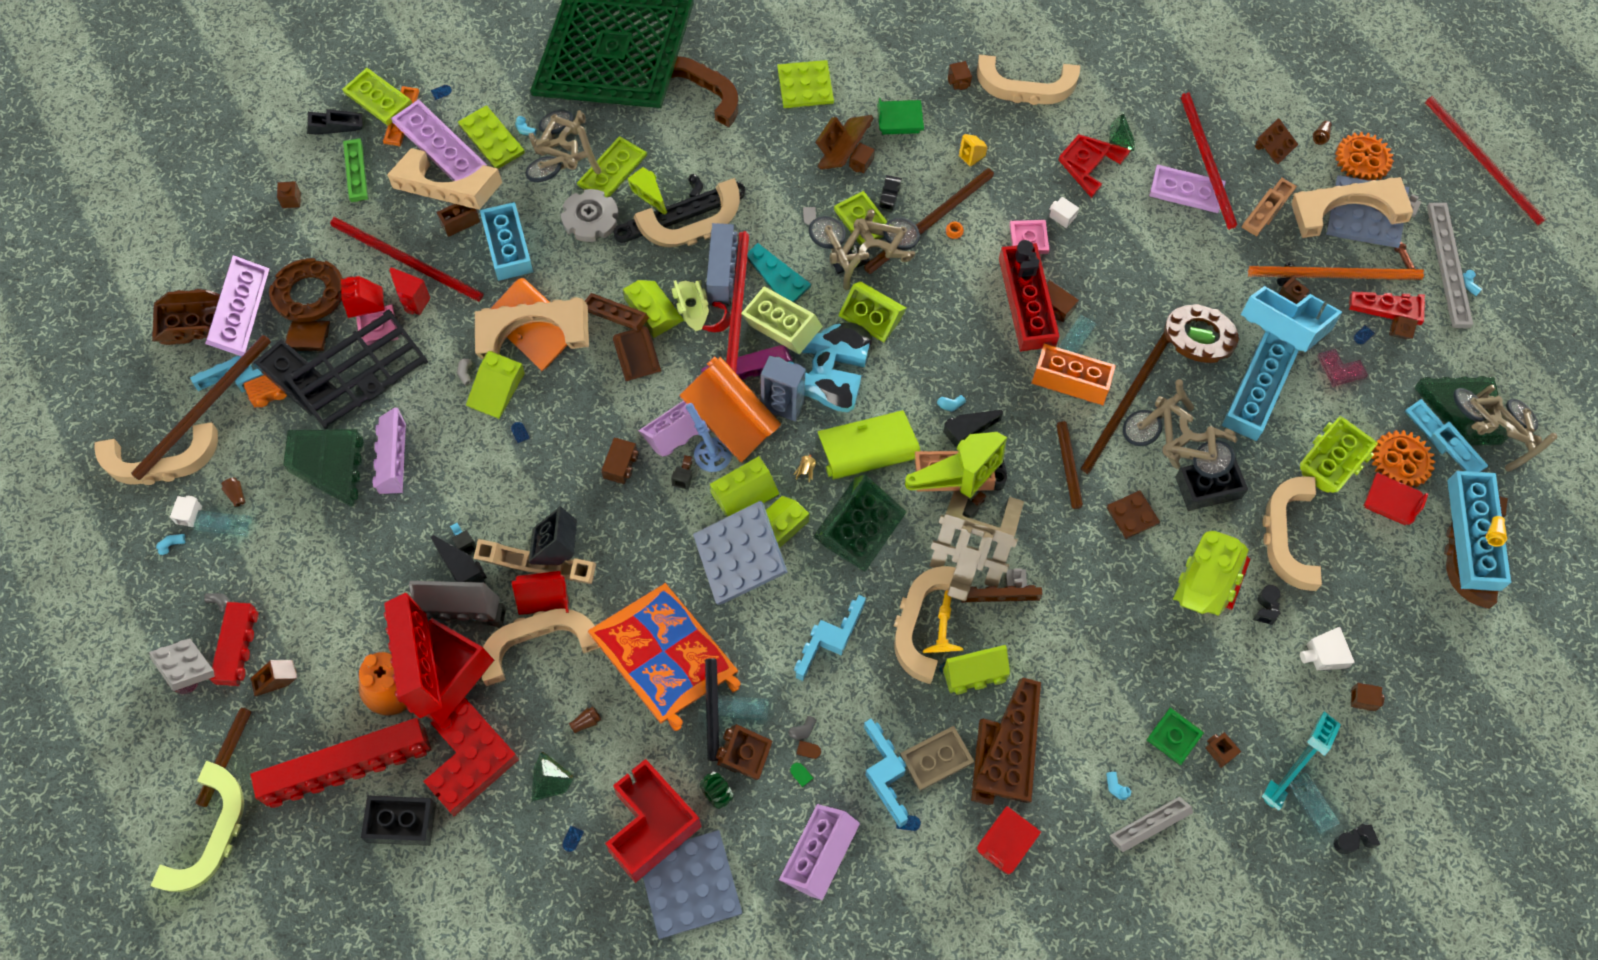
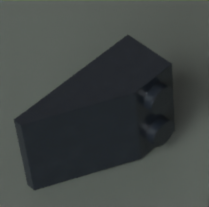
M435 535L431 536L437 551L456 582L486 584L484 579L487 576L478 560L474 562L470 555Z

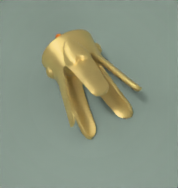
M811 455L801 458L800 466L793 474L795 475L798 472L796 480L801 474L805 475L807 472L809 482L810 479L813 480L816 460Z

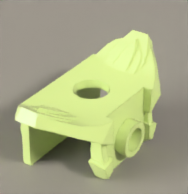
M675 280L674 288L671 289L674 299L678 300L676 304L678 313L682 314L684 322L686 321L690 328H693L695 331L702 330L709 309L705 289L701 287V280L695 283L682 281L679 284ZM688 299H694L696 301V305L693 307H688L686 305V301Z

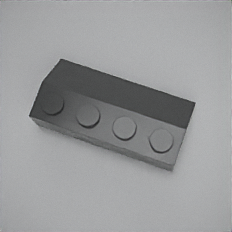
M409 582L411 598L427 614L428 620L439 618L444 621L458 619L466 622L469 619H475L479 622H487V620L496 619L500 597L484 583Z

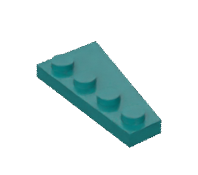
M759 243L748 252L747 259L775 293L795 303L811 287V283Z

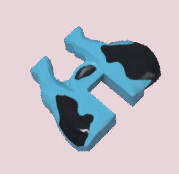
M844 322L832 325L815 335L802 351V353L814 354L812 360L813 370L809 374L805 373L804 396L816 399L823 405L841 412H849L855 408L861 384V375L834 370L833 366L834 362L837 361L865 367L867 354L872 344V336L866 329L853 322Z

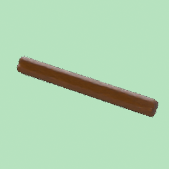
M1066 421L1058 422L1056 427L1071 506L1073 509H1079L1083 505L1068 425Z
M246 708L239 709L214 764L224 769L226 768L249 720L250 710ZM203 785L195 803L199 806L207 807L215 789Z

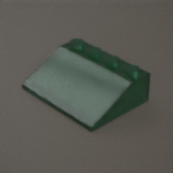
M867 475L854 478L813 537L827 549L865 572L904 517L906 511Z

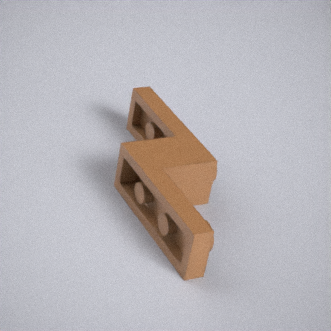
M1281 178L1273 189L1270 188L1243 223L1242 228L1258 236L1265 225L1270 224L1297 186Z

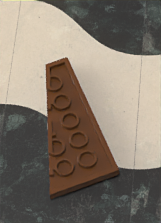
M1024 677L1019 679L972 787L973 791L1024 803L1032 802L1041 682Z

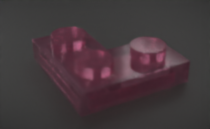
M1336 349L1319 353L1317 356L1332 387L1364 379L1368 376L1361 360L1343 364Z

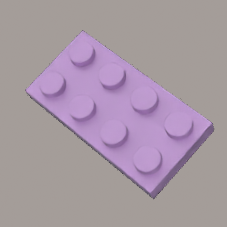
M1161 165L1156 166L1149 194L1150 197L1215 213L1219 212L1220 206L1209 177Z

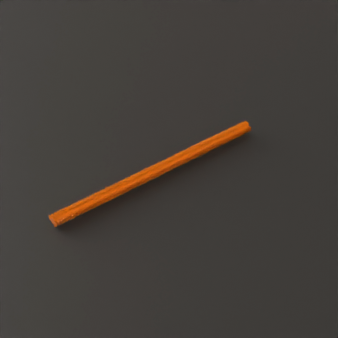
M1249 266L1248 277H1254V275L1255 277L1256 275L1257 277L1258 275L1259 277H1267V275L1268 277L1269 275L1270 277H1280V275L1281 277H1293L1294 275L1298 278H1304V276L1305 278L1306 276L1307 278L1308 276L1309 278H1319V276L1320 278H1332L1333 276V278L1345 279L1346 276V279L1347 277L1348 279H1360V277L1361 279H1373L1374 277V279L1391 278L1403 280L1404 278L1405 280L1406 278V280H1416L1417 278L1418 280L1419 278V280H1422L1424 270Z

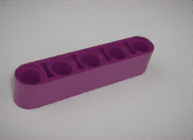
M784 345L738 357L736 374L741 380L747 379L746 377L759 376L769 356L780 357L786 362L792 361L788 348ZM705 366L701 370V373L704 372L709 366Z

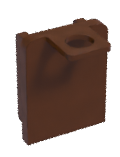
M643 326L639 331L629 330L613 336L614 346L625 381L661 372L647 327Z

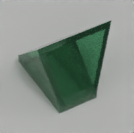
M1121 114L1111 123L1109 143L1131 149L1132 152L1135 151V139L1125 114Z
M544 752L540 753L534 766L531 802L565 793L575 777Z

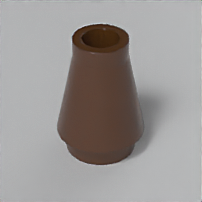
M1323 121L1313 133V141L1316 144L1323 145L1330 140L1331 122Z
M232 477L221 483V490L230 499L234 507H239L246 503L239 480Z
M594 706L591 708L587 707L569 725L576 734L579 731L598 725L601 717Z

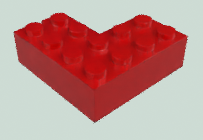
M431 618L428 625L442 708L426 717L441 726L495 660L482 646Z
M464 697L441 726L434 721L431 722L434 729L456 753L423 782L453 816H456L519 759Z
M647 759L631 770L635 781L634 784L627 773L613 785L617 797L636 818L605 843L608 852L635 883L702 827L699 817Z

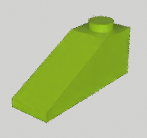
M642 167L627 179L630 189L665 215L667 211L656 182V175Z

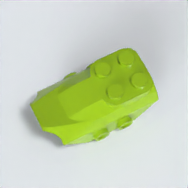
M1339 416L1333 424L1329 422L1322 430L1324 435L1319 434L1312 442L1314 447L1300 463L1302 475L1304 477H1315V486L1327 493L1338 492L1353 473L1357 476L1364 467L1361 465L1362 462L1368 463L1374 455L1372 450L1378 444L1377 441L1342 416Z
M1217 531L1205 532L1193 557L1189 556L1187 560L1186 572H1182L1179 577L1178 583L1180 584L1173 600L1179 601L1180 606L1204 614L1209 612L1219 616L1226 609L1228 603L1233 602L1236 595L1235 587L1236 585L1240 586L1243 580V574L1241 573L1248 554V548L1235 537Z

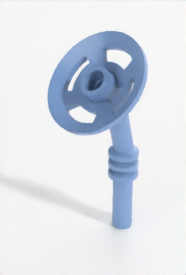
M692 403L687 404L686 409L695 423L694 427L698 434L703 437V441L696 446L694 451L695 462L701 469L709 472L724 469L730 463L732 453L718 438L710 437L709 428L705 421L701 420ZM718 443L722 444L726 448L727 452H725L723 447ZM704 444H706L705 449H700ZM702 455L703 460H704L706 463H708V465H705V464L700 460L699 456ZM721 457L725 458L722 464L714 465V462L719 461Z

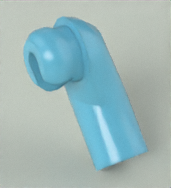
M518 116L516 118L515 126L520 134L529 136V133H534L536 135L537 129L528 127L524 117Z
M1467 270L1466 273H1463L1465 288L1477 296L1482 289L1474 283L1475 272Z
M185 534L166 536L156 545L158 554H167L169 552L168 547L171 545L184 544Z

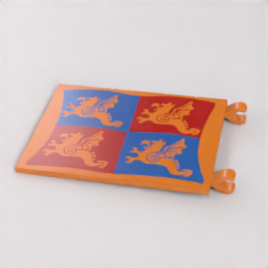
M666 583L588 630L590 636L660 724L668 720L674 731L681 729L683 721L676 713L706 694L705 659L715 658L717 660L718 685L726 681L732 692L739 690L741 685L740 681L733 676L738 673L737 668Z

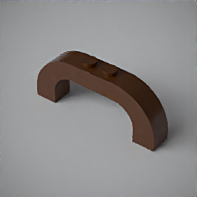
M678 56L671 78H686L718 95L722 101L714 111L715 121L730 127L738 115V93L733 83L718 71H714L702 63L687 57Z
M1499 496L1501 514L1504 518L1506 516L1508 498ZM1452 521L1446 533L1449 543L1444 550V554L1447 555L1446 569L1449 580L1454 589L1467 601L1490 609L1497 603L1498 591L1461 589Z

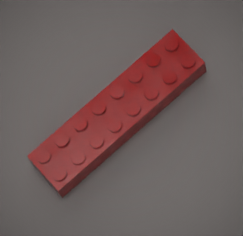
M416 717L251 773L250 776L255 798L267 807L275 808L281 806L283 801L289 799L292 801L299 800L304 797L303 794L309 792L313 794L325 790L324 787L330 785L340 786L345 783V780L350 778H363L367 772H381L388 765L404 764L408 758H422L427 755V752L432 750L426 728Z

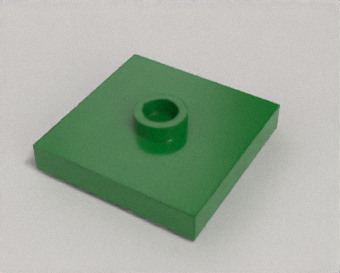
M1170 707L1146 740L1177 764L1181 765L1204 732Z

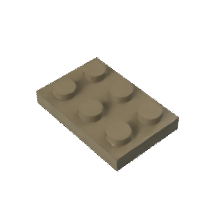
M954 726L901 752L899 755L905 762L906 768L919 792L974 764L973 758Z

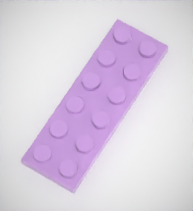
M417 100L391 118L392 122L421 151H425L426 155L452 181H457L473 174L482 165L487 166L420 100Z
M233 255L205 344L239 356L245 354L269 268Z

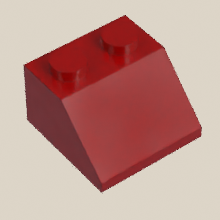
M391 267L389 271L404 311L411 315L414 313L421 315L430 300L424 280Z
M361 276L341 279L342 303L348 318L385 311L382 286Z

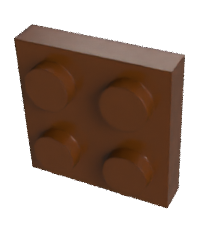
M1141 490L1106 507L1125 539L1160 523Z

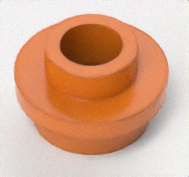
M954 221L947 225L946 234L948 237L958 239L963 235L964 229L959 222Z

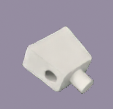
M1340 627L1311 639L1306 644L1308 650L1300 652L1301 661L1304 664L1314 662L1316 670L1346 669L1355 663Z

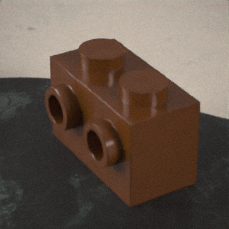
M453 204L436 212L439 222L448 237L480 223L475 208Z
M613 438L601 470L603 479L625 484L627 478H631L632 464L637 461L639 456L636 443Z

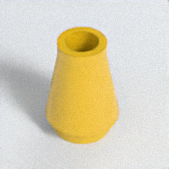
M1501 516L1492 518L1491 525L1486 534L1487 542L1491 546L1499 547L1507 541L1505 519Z

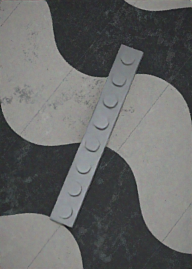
M1429 203L1427 210L1452 328H1471L1473 321L1447 203Z

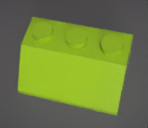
M637 280L623 288L624 299L631 308L647 313L649 319L644 326L649 329L653 338L684 321L683 317L655 281Z
M860 281L853 284L838 316L848 322L862 326L871 336L884 343L900 322L906 307Z
M759 456L710 483V493L726 517L759 501L764 504L779 495L770 471Z
M781 496L766 509L779 548L809 522V512L796 500Z
M1006 645L947 659L943 672L949 692H955L958 695L967 692L969 688L975 687V690L987 687L986 684L994 682L995 685L1005 683L1010 675Z

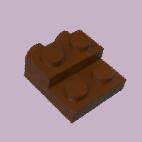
M737 724L727 728L723 735V739L726 740L724 747H720L716 754V759H719L717 765L734 773L739 772L758 780L773 741Z

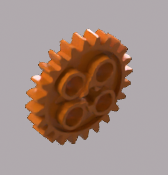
M1362 132L1359 135L1353 133L1352 137L1347 135L1346 139L1343 138L1335 153L1337 155L1335 160L1339 161L1337 166H1343L1341 172L1347 171L1346 176L1353 175L1352 178L1357 177L1365 180L1371 179L1376 181L1377 178L1381 180L1390 171L1394 160H1392L1393 154L1390 153L1391 148H1386L1388 143L1382 144V138L1376 140V135L1370 137V134L1367 133L1364 136Z
M1395 430L1393 434L1388 432L1377 440L1378 444L1372 450L1374 454L1372 459H1375L1372 465L1377 466L1375 472H1381L1386 477L1417 488L1421 483L1424 484L1432 475L1431 472L1435 469L1433 467L1435 461L1431 458L1434 454L1428 453L1431 447H1425L1426 441L1420 442V436L1413 438V432L1406 435L1405 430L1400 434Z

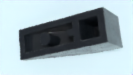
M994 410L962 414L956 418L952 417L945 422L943 433L957 448L960 441L965 440L970 434L982 433L1002 419L1003 411Z

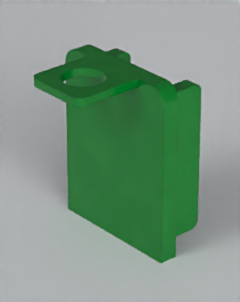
M879 98L877 113L879 130L882 132V135L916 134L924 131L921 100L881 101V98Z

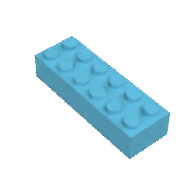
M1265 331L1221 426L1254 441L1258 440L1299 351L1294 345L1280 340L1278 336L1271 332Z
M1456 471L1447 482L1461 589L1502 591L1511 583L1506 542L1504 545L1496 547L1488 544L1486 539L1492 518L1495 516L1502 517L1496 473Z

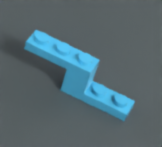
M235 356L231 360L217 364L204 372L197 373L195 376L190 377L198 391L216 384L242 356ZM249 365L235 382L243 393L246 391L243 383L264 374L258 369L253 370L251 365Z
M1422 399L1405 410L1407 415L1442 455L1448 452L1464 471L1481 472L1488 467L1485 461L1450 421L1444 425Z
M858 595L856 601L852 600L848 609L851 613L848 618L844 617L840 628L820 620L818 626L814 625L810 634L812 636L811 642H806L802 651L804 654L802 661L798 660L794 668L797 679L804 680L819 646L842 655L865 605V597Z
M869 719L864 723V729L884 759L868 768L865 775L900 828L907 824L908 812L903 805L899 806L894 790L887 786L905 775L906 764L900 756L897 758L893 752L895 748L889 739L885 740L883 737L881 726L877 722L874 723L872 719Z

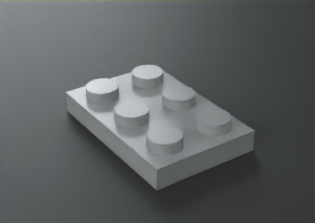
M191 639L182 640L149 652L150 659L173 691L215 677L214 670Z

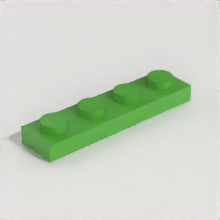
M361 138L343 141L350 202L368 200Z

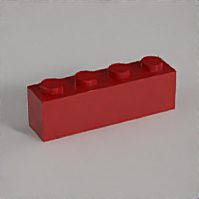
M227 602L212 665L215 677L209 679L215 685L240 686V682L245 678L244 664L250 656L248 646L249 642H252L254 638V630L252 628L253 624L258 620V611H256L257 609L251 603Z

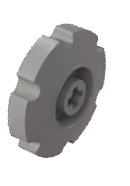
M594 189L584 190V193L581 195L577 193L571 195L563 204L564 213H561L565 231L568 234H575L577 240L584 242H595L597 237L606 238L617 226L616 218H619L618 208L613 198H606L604 192Z

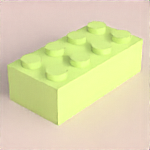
M765 286L741 313L751 327L799 355L823 327L815 314Z

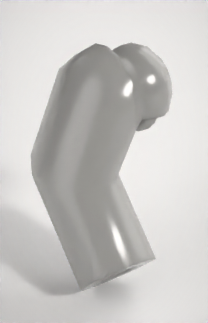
M462 359L458 363L457 375L465 386L473 382L467 373L468 369L472 366L470 359Z

